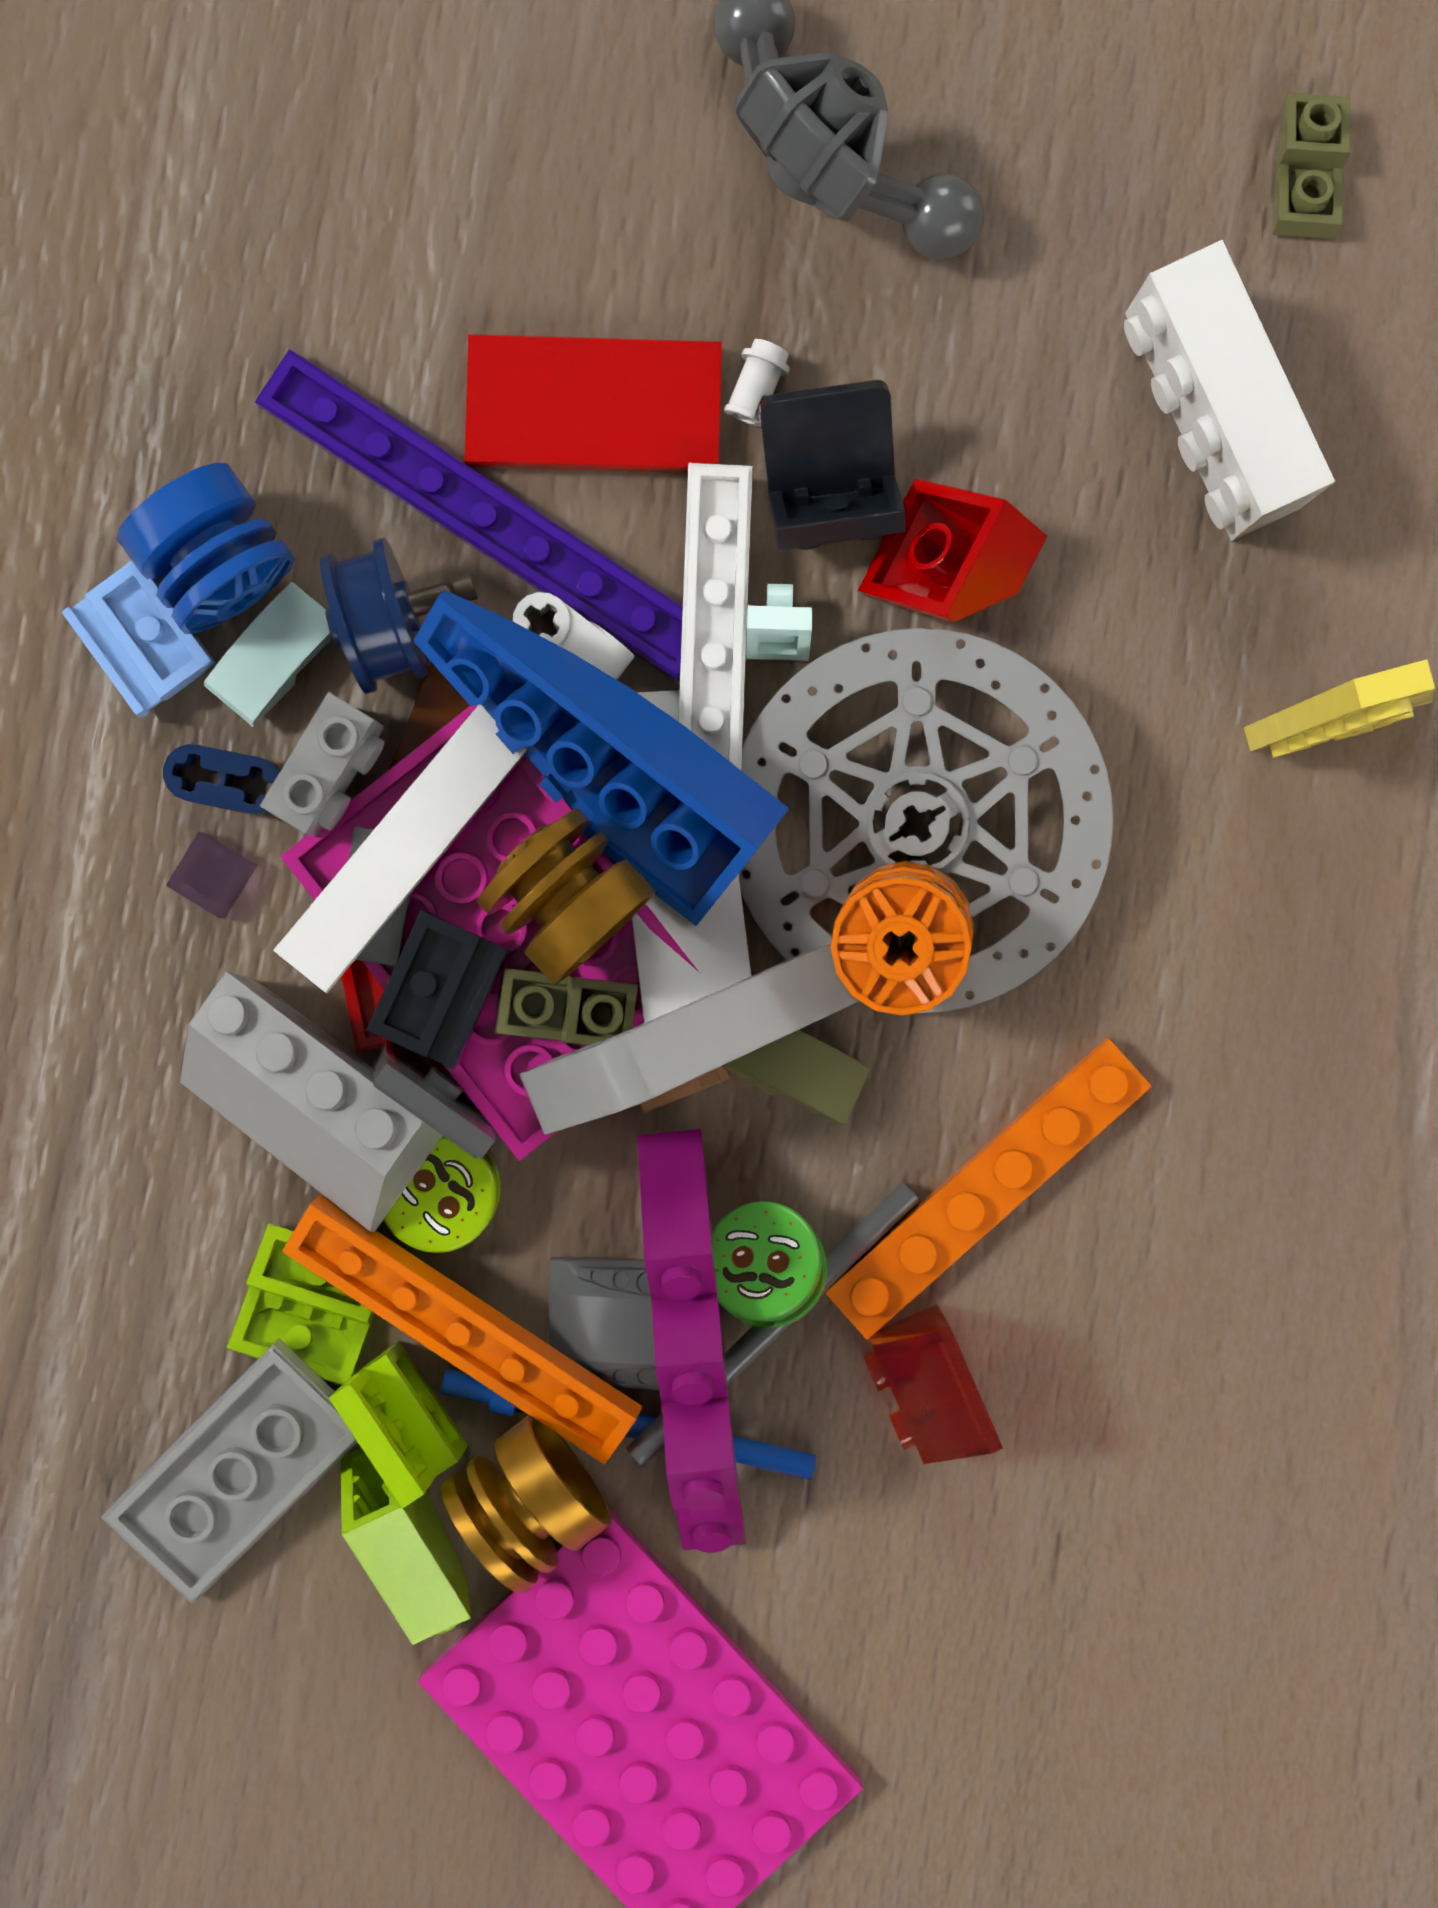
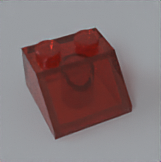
M937 1304L885 1326L870 1337L874 1352L863 1357L878 1392L890 1387L900 1410L889 1414V1417L904 1451L916 1446L923 1464L992 1454L1003 1449L953 1331Z

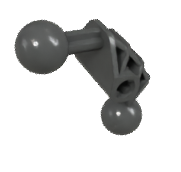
M719 0L714 15L715 37L723 53L733 62L743 66L746 81L735 102L736 114L741 124L767 158L770 177L783 193L795 200L812 205L841 221L850 220L857 209L861 208L900 222L910 245L918 253L929 259H954L963 255L975 244L984 224V209L979 194L969 182L955 175L938 174L930 176L916 186L879 173L889 112L884 89L873 73L864 66L831 52L780 58L789 48L795 31V14L790 0Z

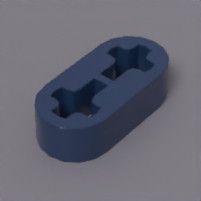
M185 744L175 748L167 756L163 765V779L167 789L174 796L185 801L250 815H268L270 812L260 807L266 794L259 795L256 804H251L252 798L249 792L232 787L233 778L237 776L254 779L257 770L263 769V780L273 784L281 769L276 764L260 757L197 744ZM196 757H201V767L220 773L218 784L200 781L196 783L194 791H189L190 781L180 777L182 766H193Z

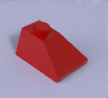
M915 478L903 501L906 532L885 536L857 591L866 597L954 623L1018 594L1047 535L1005 499Z

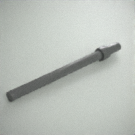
M902 1182L827 1254L828 1273L823 1293L920 1201L906 1184ZM791 1324L776 1328L752 1326L724 1353L727 1384L729 1385ZM661 1413L626 1447L629 1454L642 1467L664 1447L663 1414Z

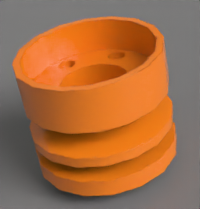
M902 861L879 866L856 883L835 920L830 948L836 974L854 998L875 1011L904 1016L931 1010L954 993L967 973L974 932L969 901L952 878L931 865ZM890 931L899 937L905 935L908 931L915 934L912 948L914 953L912 954L905 948L899 950L896 954L889 950L892 939Z

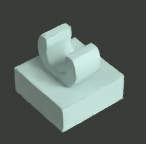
M767 584L766 606L748 605L746 659L809 661L812 607H793V584Z

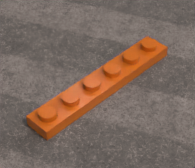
M1105 1038L892 1227L825 1294L865 1339L868 1340L1152 1086L1110 1039Z
M319 1194L309 1204L282 1250L284 1254L604 1465L634 1424L643 1407L378 1231L370 1232L322 1194Z

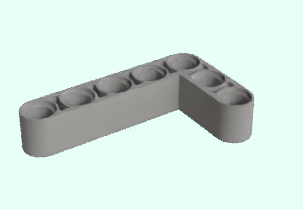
M831 942L621 1034L569 1052L520 1073L519 1075L544 1135L638 1105L859 1002L858 999L850 994L836 974L830 948Z

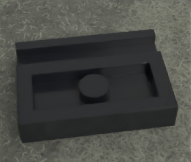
M420 910L366 1030L417 1054L438 1061L452 1070L456 1069L510 949L495 944L429 912Z

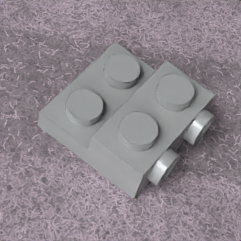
M328 692L260 804V807L308 835L318 837L323 828L329 831L333 830L349 806L351 798L344 793L356 773L360 772L365 775L378 759L384 746V741L378 737L385 726Z

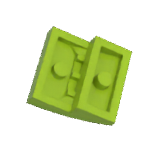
M268 1223L246 1282L249 1289L227 1349L258 1359L280 1338L322 1380L342 1386L356 1373L375 1313L284 1254L282 1250L294 1231Z
M400 1341L390 1346L364 1366L329 1397V1400L402 1509L423 1496L436 1476L456 1464L469 1446Z

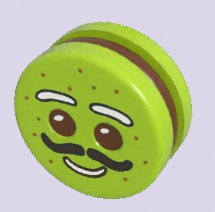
M442 1136L384 1218L386 1225L399 1240L412 1248L424 1252H450L471 1243L489 1225L499 1206L501 1180L493 1158L487 1151L482 1159L479 1157L476 1159L445 1136Z

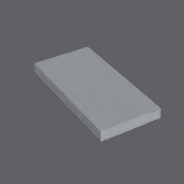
M278 1338L107 1509L101 1518L190 1603L194 1604L357 1443V1440L329 1400V1397L335 1391Z

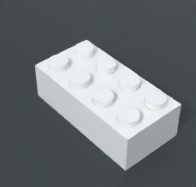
M1223 240L1150 273L1125 312L1127 320L1124 321L1125 334L1134 353L1137 356L1145 355L1153 372L1154 378L1151 379V388L1158 406L1165 414L1172 413L1181 432V435L1178 437V446L1185 464L1191 471H1199L1209 492L1205 494V505L1211 520L1218 529L1225 528L1230 540L1233 541L1300 510L1332 485L1335 480Z

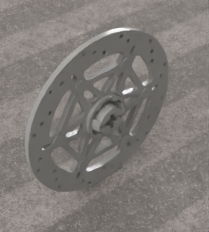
M912 628L877 633L843 644L811 662L780 688L759 715L742 747L741 771L778 799L783 777L787 773H792L809 784L810 865L793 875L785 871L780 857L775 826L738 873L741 894L754 920L770 943L786 960L796 957L791 952L794 948L798 949L799 955L832 941V935L811 915V908L826 898H832L843 905L850 894V886L855 885L860 879L879 866L901 862L889 855L896 850L915 856H923L934 852L944 843L950 830L951 818L961 812L963 817L961 835L955 833L953 840L947 847L951 851L942 860L928 864L927 859H911L910 862L931 865L945 875L952 872L989 885V892L969 903L972 917L1008 896H1013L1027 904L1030 911L1025 919L1009 934L991 946L970 955L967 973L950 997L931 1010L919 1013L945 1012L970 1007L994 999L1018 987L1040 972L1073 939L1087 918L1099 894L1108 867L1113 835L1112 793L1107 769L1099 746L1086 720L1073 701L1050 677L1017 653L992 641L967 633L943 629ZM958 640L965 641L964 648L959 649L956 643ZM864 644L870 645V651L867 653L862 650ZM891 651L897 652V658L894 660L889 658V652ZM979 659H983L985 661V666L983 668H978L976 666V662ZM916 661L921 664V679L918 682H915L912 678V665ZM940 680L955 681L974 687L994 697L1025 722L1029 728L1028 735L1013 745L1007 746L936 706L937 683ZM893 681L897 684L898 707L830 749H825L809 739L808 732L815 722L845 698L879 683ZM993 681H998L1000 683V688L994 690L991 687V683ZM838 684L843 686L841 693L835 691V687ZM1047 684L1049 691L1047 693L1041 692V685ZM811 687L817 689V693L814 696L809 693ZM786 694L791 697L789 703L783 701V697ZM1054 711L1056 718L1054 720L1048 719V712ZM914 721L923 723L930 758L928 766L910 767L905 763L911 726ZM945 726L987 749L989 756L953 771H947L944 764L938 728ZM890 727L896 728L897 733L889 772H883L850 761L847 758V754ZM1052 737L1058 739V744L1047 752L1040 751L1039 746ZM783 742L797 750V755L792 757L784 753L779 748L780 744ZM760 758H764L766 760L765 766H761L759 764ZM1092 765H1097L1099 767V770L1096 774H1093L1090 771V767ZM999 767L1005 768L1007 776L978 802L975 803L970 800L967 792L962 787L964 780ZM1047 768L1054 770L1057 776L1064 815L1060 855L1055 869L1050 872L1036 867L1028 859V780ZM837 770L872 782L874 788L868 796L866 803H858L830 779L831 772ZM928 779L940 783L948 789L940 795L928 790L916 789L902 794L891 804L886 814L885 828L876 832L874 823L876 811L883 810L885 803L890 798L886 792L895 784L909 780L910 785H925ZM1009 792L1015 795V847L1013 849L1005 847L977 822L978 818ZM1085 792H1090L1091 799L1088 801L1082 798ZM825 795L830 796L859 821V826L831 851H825L823 845V797ZM914 805L920 813L929 809L933 811L940 806L945 807V810L935 816L936 819L928 826L931 833L930 837L923 839L918 832H912L909 835L904 833L897 838L892 837L909 818L905 810L907 807ZM1075 815L1080 818L1078 824L1071 822L1072 817ZM976 840L1007 865L1006 873L1001 875L965 863L963 856L970 843ZM860 842L866 843L869 851L875 858L873 864L840 876H835L832 873L831 868L857 844ZM1094 860L1100 861L1101 865L1098 868L1092 866ZM744 870H749L751 873L749 878L744 877ZM1074 879L1080 880L1079 887L1072 886ZM1048 889L1057 894L1059 900L1051 902L1042 897L1040 891ZM793 891L799 893V898L788 905L782 902V898ZM785 923H791L792 929H785ZM908 931L900 937L901 949L905 948L913 954L912 948L915 934ZM1047 943H1054V949L1048 950L1046 948ZM1022 949L1027 950V951H1028L1027 956H1025V957L1020 956V955H1019L1020 950H1022ZM999 951L1002 953L1001 958L995 959L993 957L994 952ZM967 991H973L974 996L972 998H968L965 995V993Z

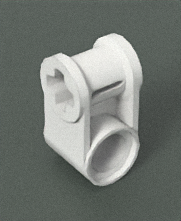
M536 592L527 595L518 603L513 613V622L531 631V624L527 619L529 614L533 612L538 616H543L548 610L554 612L553 624L558 631L557 634L551 637L548 634L542 633L539 636L577 655L616 680L635 657L630 650L592 621H587L560 598L550 593Z

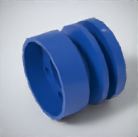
M212 463L202 466L172 480L135 508L119 527L117 541L146 579L165 577L159 585L156 596L166 608L174 607L171 617L185 634L200 633L246 611L279 584L291 570L295 561L294 556L282 540L274 541L277 533L268 519L248 521L253 514L256 503L228 463Z

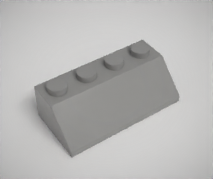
M226 971L188 1025L180 1083L367 1230L375 1232L443 1135L375 1088L373 1068L257 980Z

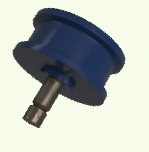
M385 537L374 540L373 551L339 562L332 553L320 557L321 576L330 608L325 611L328 627L337 648H343L353 675L365 694L377 691L378 680L411 670L418 678L429 675L427 656L414 643V639L421 628L419 617L429 614L437 597L446 590L468 601L479 599L471 574L454 578L450 583L444 581L410 592L395 555Z

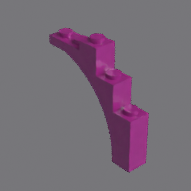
M701 1129L637 1135L644 1261L652 1304L655 1368L662 1402L666 1476L672 1509L676 1510L682 1549H697L701 1552L715 1553L723 1551L731 1545L746 1544L728 1394Z

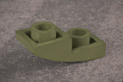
M1299 93L1286 94L1283 102L1277 149L1272 234L1336 239L1343 225V167L1351 153V97Z
M502 967L494 1032L591 1045L632 1029L638 985L568 976L555 986L543 972Z
M800 1030L722 1065L723 1068L771 1096H784L832 1125H846L871 1068Z

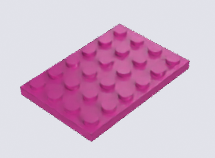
M478 705L469 706L350 800L346 812L333 830L329 831L323 828L318 837L307 834L280 856L314 901L349 860L355 826L374 830ZM526 755L411 892L401 952L420 910H423L495 944L510 949L503 965L504 968L542 972L525 954L527 947L541 930L536 921L532 920L524 927L507 935L499 925L518 902L513 899L491 915L476 902L484 889L494 879L499 865L515 848L539 828L559 820L573 810L564 798L555 803L540 786L539 783L545 777ZM582 833L572 845L577 849L588 839ZM601 853L592 867L601 874L615 865V863L605 854ZM645 904L637 912L638 916L655 935L697 970ZM631 918L599 950L569 976L638 985L632 1027L634 1028L644 1024ZM362 961L385 990L395 966ZM500 971L457 1068L453 1070L446 1066L445 1068L518 1161H520L556 1132L544 1135L519 1074L588 1045L495 1033L494 1024L501 977Z
M609 1508L612 1516L611 1525L578 1551L569 1550L562 1544L558 1545L556 1551L559 1562L550 1573L538 1571L537 1583L525 1593H515L510 1590L420 1674L417 1682L627 1908H735L863 1789L862 1779Z

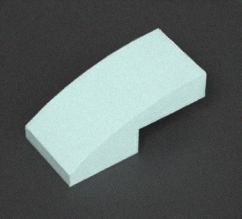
M291 582L230 647L205 679L204 686L253 727L295 685L297 673L333 639L326 619V609L295 583Z

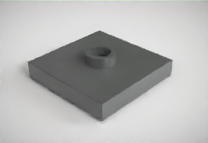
M385 1041L373 1057L374 1087L477 1159L479 1157L482 1159L495 1142L493 1129L474 1103L461 1094L463 1089L443 1072L434 1067L428 1071L392 1044Z

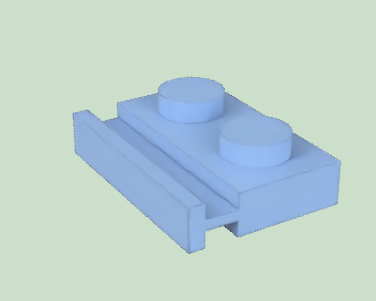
M130 561L86 593L85 599L72 608L67 607L61 613L137 716L144 718L151 713L149 710L163 700L167 701L217 663L195 633L185 634L171 617L174 607L166 608L156 596L159 588L158 582L155 579H146L134 563Z

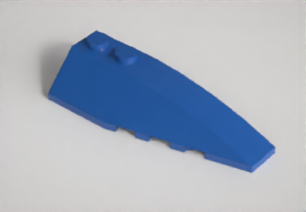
M445 590L437 597L414 639V643L470 706L481 704L491 715L499 730L496 736L512 754L521 747L527 749L524 754L545 777L539 783L540 786L555 803L564 798L573 810L579 808L586 815L590 823L583 832L585 837L589 840L601 832L608 839V843L602 853L615 863L627 859L656 890V896L695 926L699 924L789 810L787 806L691 730L631 688L568 650L505 617Z

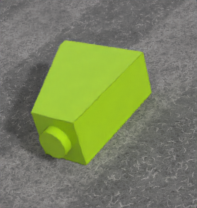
M361 1447L345 1454L341 1458L342 1536L412 1645L436 1634L446 1633L456 1625L471 1619L467 1576L428 1492L426 1491L423 1496L402 1509Z

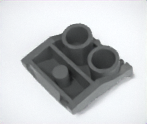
M551 1257L549 1345L614 1388L659 1390L655 1368L652 1304L644 1259L620 1257Z

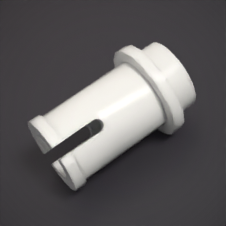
M754 339L751 348H744L741 356L746 361L724 412L740 422L754 427H761L760 402L766 396L773 395L780 376L788 375L790 367L786 364L789 353L772 342Z

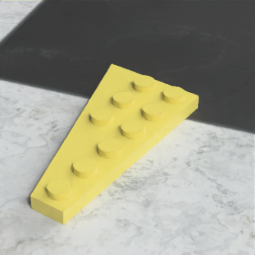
M1428 660L1350 680L1245 726L1244 730L1250 751L1270 746L1272 756L1275 758L1311 748V746L1328 742L1331 739H1334V741L1346 739L1414 717L1413 707L1432 703L1434 698L1435 686Z

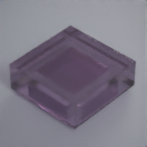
M198 832L166 886L216 917L225 919L258 865L206 833Z

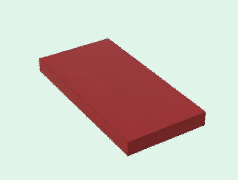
M468 334L464 462L467 466L678 473H688L689 463L719 464L722 342Z

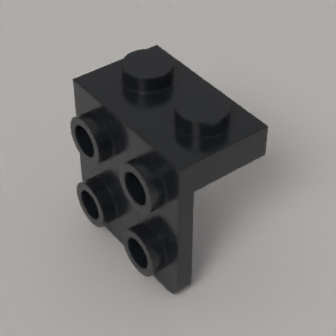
M870 380L766 396L760 402L759 409L769 506L778 550L793 548L809 550L827 543L855 539L871 541L880 539L885 535L906 532L905 508L895 477L891 395L888 385L884 381Z

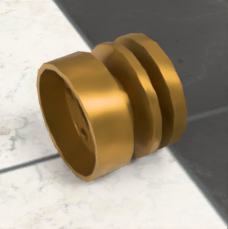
M579 808L568 812L559 820L539 828L515 848L499 865L494 879L476 901L489 915L500 910L513 899L518 902L499 925L507 935L519 930L532 920L536 921L541 930L531 941L525 954L555 986L599 950L656 893V890L627 859L616 863L601 874L592 867L608 843V839L601 832L591 837L577 849L572 845L590 823V820Z
M527 1415L496 1440L494 1448L502 1470L487 1458L476 1456L469 1461L466 1467L467 1474L455 1472L443 1482L440 1488L443 1503L451 1520L469 1549L501 1584L515 1593H525L534 1586L539 1577L538 1571L550 1573L557 1567L559 1558L552 1537L567 1549L578 1551L611 1525L612 1520L606 1500L580 1459L557 1433L530 1415Z

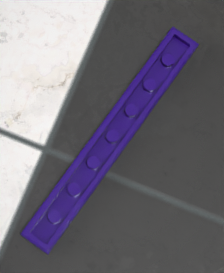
M290 349L288 350L257 397L255 403L259 408L536 590L550 593L560 598L587 621H592L612 635L632 653L678 683L680 682L682 606Z

